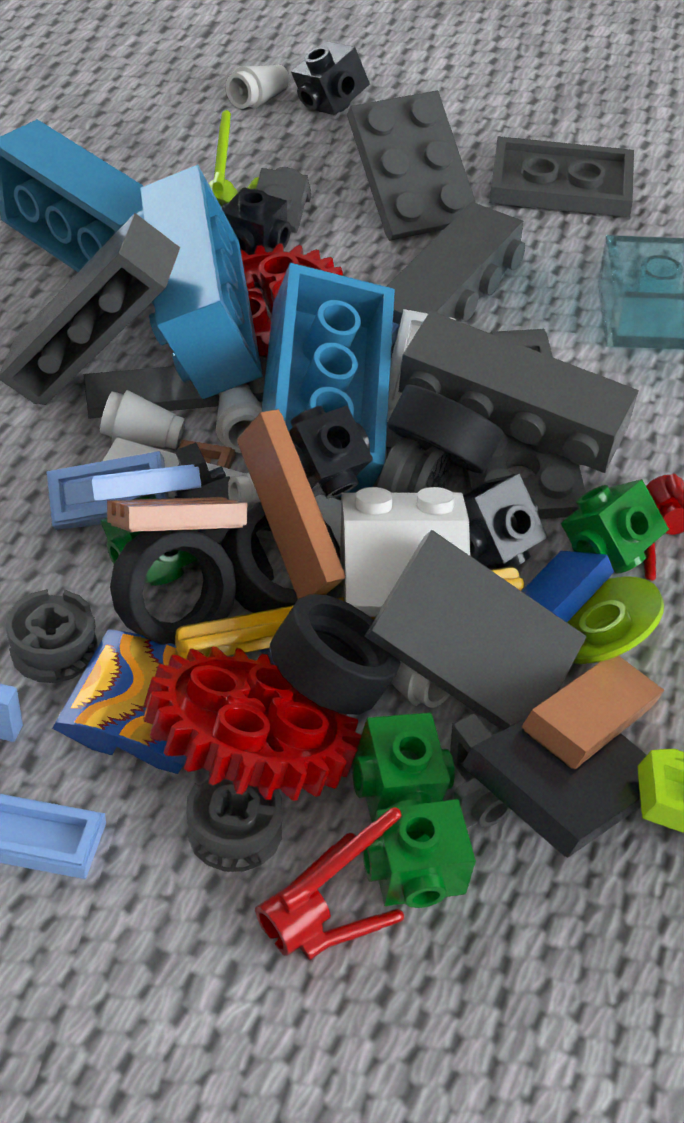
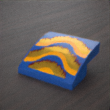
M108 629L52 729L91 750L113 755L118 747L157 769L178 774L184 766L187 757L185 755L166 756L163 752L167 741L152 739L150 733L153 724L143 720L147 708L143 705L151 678L155 677L159 664L168 665L171 655H178L176 646L171 643L160 645L140 634Z

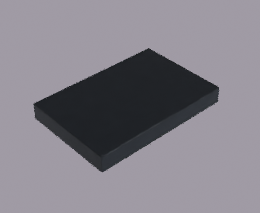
M527 718L473 746L462 763V766L465 767L464 769L564 857H570L641 807L637 766L647 755L621 733L576 769L570 768L524 731L522 725Z

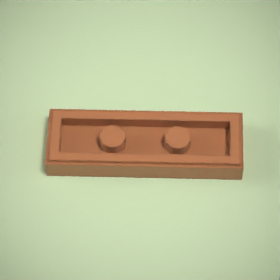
M279 409L260 412L239 436L237 443L297 598L299 599L310 594L326 595L343 581L346 575L282 413H280Z
M617 656L599 662L532 709L522 728L570 768L576 769L649 711L658 701L664 689L623 658Z

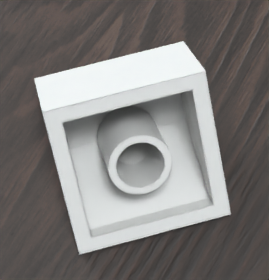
M378 487L363 488L356 493H342L340 558L346 575L342 581L344 602L353 605L370 617H376L421 540L431 530L470 555L469 519L463 494L452 493L447 489L439 487L424 488L418 493H391L386 489Z

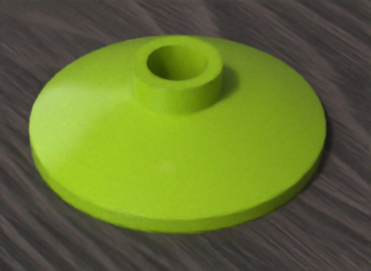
M624 576L608 579L567 622L587 636L573 663L589 664L605 661L631 650L645 640L657 627L664 612V600L656 585L639 577Z

